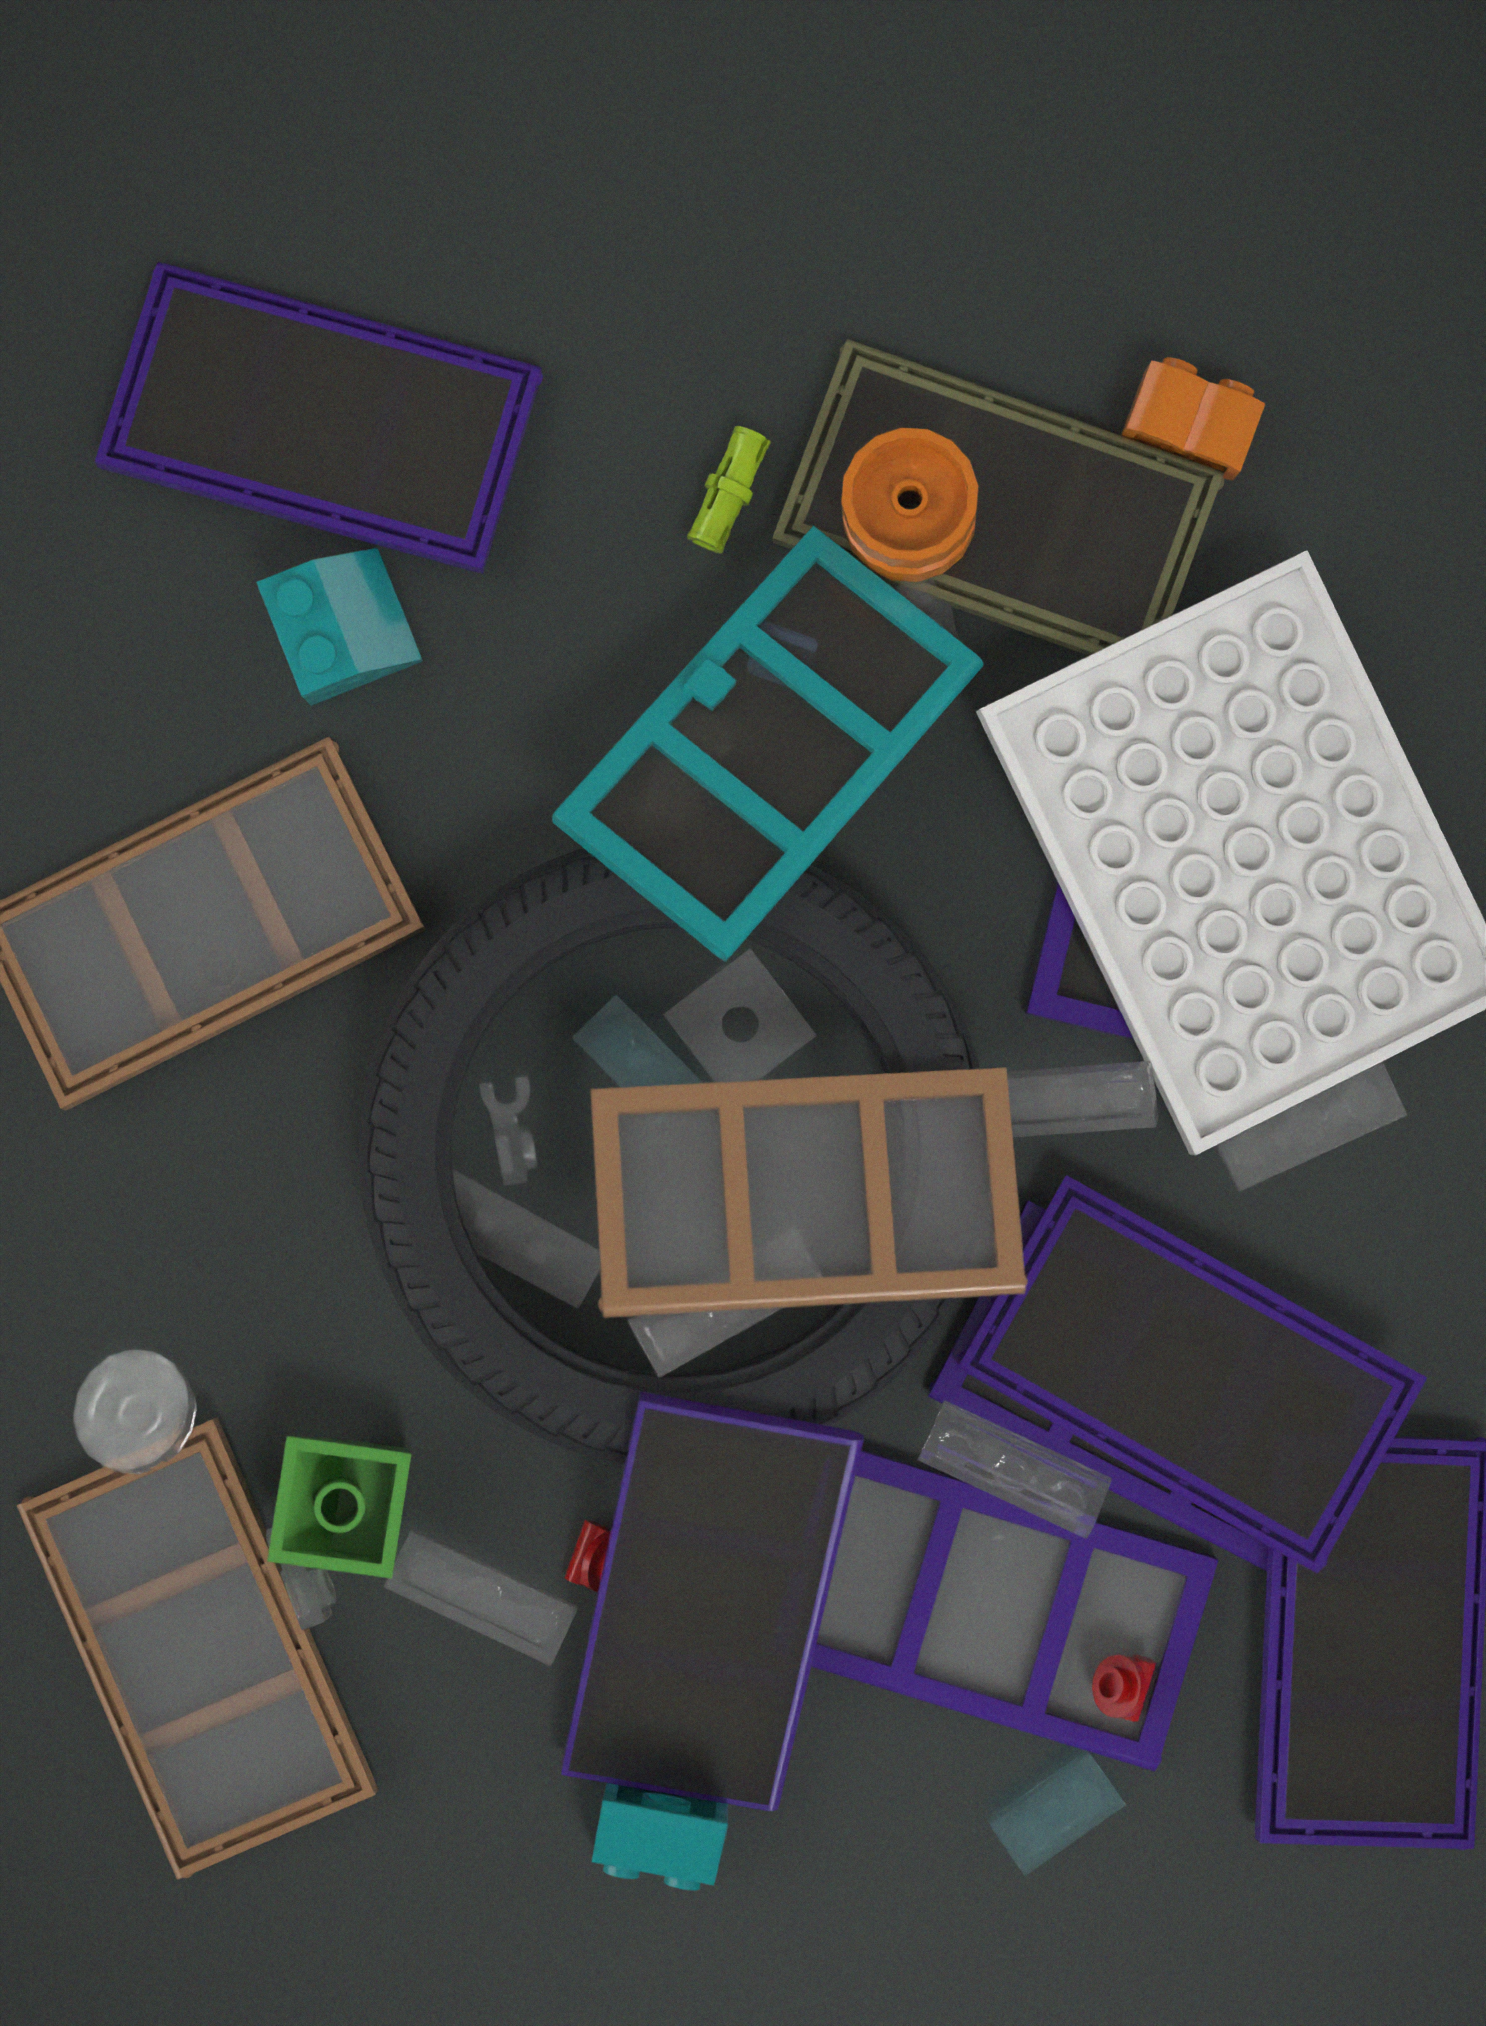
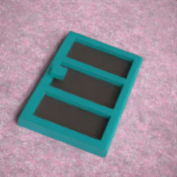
M813 525L553 813L552 823L717 957L727 961L983 667V661L976 653Z

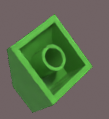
M287 1435L267 1562L392 1578L411 1460L410 1450L404 1447L347 1439Z

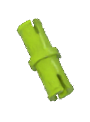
M735 426L728 443V448L716 473L709 474L706 480L705 488L708 489L699 514L687 535V538L692 540L693 543L707 550L723 553L730 531L742 505L748 506L753 496L750 487L760 462H762L771 443L765 436L751 429Z

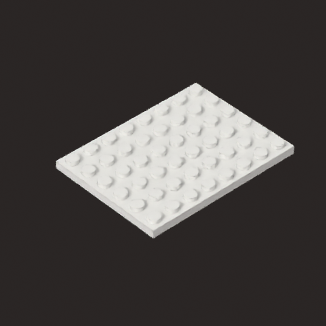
M1307 550L976 711L1190 1155H1197L1486 1009V923Z

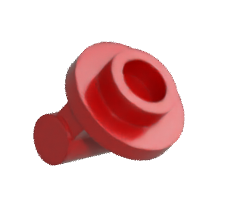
M590 1520L584 1521L564 1579L577 1585L585 1586L598 1593L611 1532L607 1530L606 1526Z
M1133 1654L1132 1657L1112 1655L1105 1658L1098 1665L1092 1681L1093 1698L1099 1710L1112 1718H1123L1128 1721L1138 1722L1156 1661Z

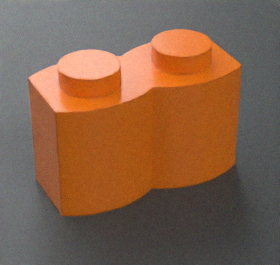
M1170 357L1164 358L1162 363L1151 360L1143 374L1121 436L1223 471V478L1233 481L1241 472L1265 403L1254 398V390L1241 382L1230 379H1222L1219 384L1207 382L1196 376L1198 372L1196 367L1183 360Z

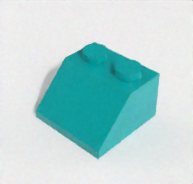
M378 548L313 559L256 582L299 692L310 706L423 662Z
M606 1783L592 1862L604 1864L603 1872L619 1878L637 1879L641 1871L665 1876L664 1883L666 1885L683 1890H699L701 1883L714 1885L728 1825V1804Z

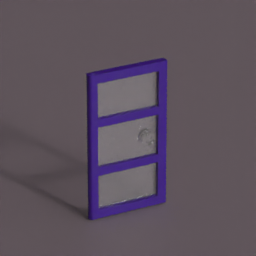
M861 1450L811 1667L1155 1772L1162 1761L1161 1753L1218 1559ZM825 1455L800 1539L813 1541L831 1464V1455ZM793 1566L791 1568L772 1634L766 1640L767 1654L783 1659L787 1657L806 1573L804 1568ZM1133 1654L1156 1661L1138 1722L1109 1717L1099 1710L1094 1701L1092 1693L1093 1676L1098 1665L1109 1656L1125 1655L1132 1657Z

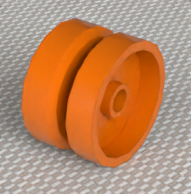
M899 428L877 435L856 452L843 478L842 518L851 550L869 570L893 581L920 582L943 574L963 557L975 533L978 483L970 460L953 441L929 429ZM908 499L916 500L921 504L915 509H905L899 503Z

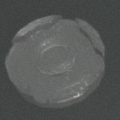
M129 1350L110 1356L94 1368L78 1391L73 1413L77 1439L88 1456L115 1472L137 1475L151 1471V1467L157 1466L162 1461L167 1463L176 1456L192 1433L197 1410L195 1395L191 1392L190 1384L186 1379L187 1376L182 1369L155 1352Z

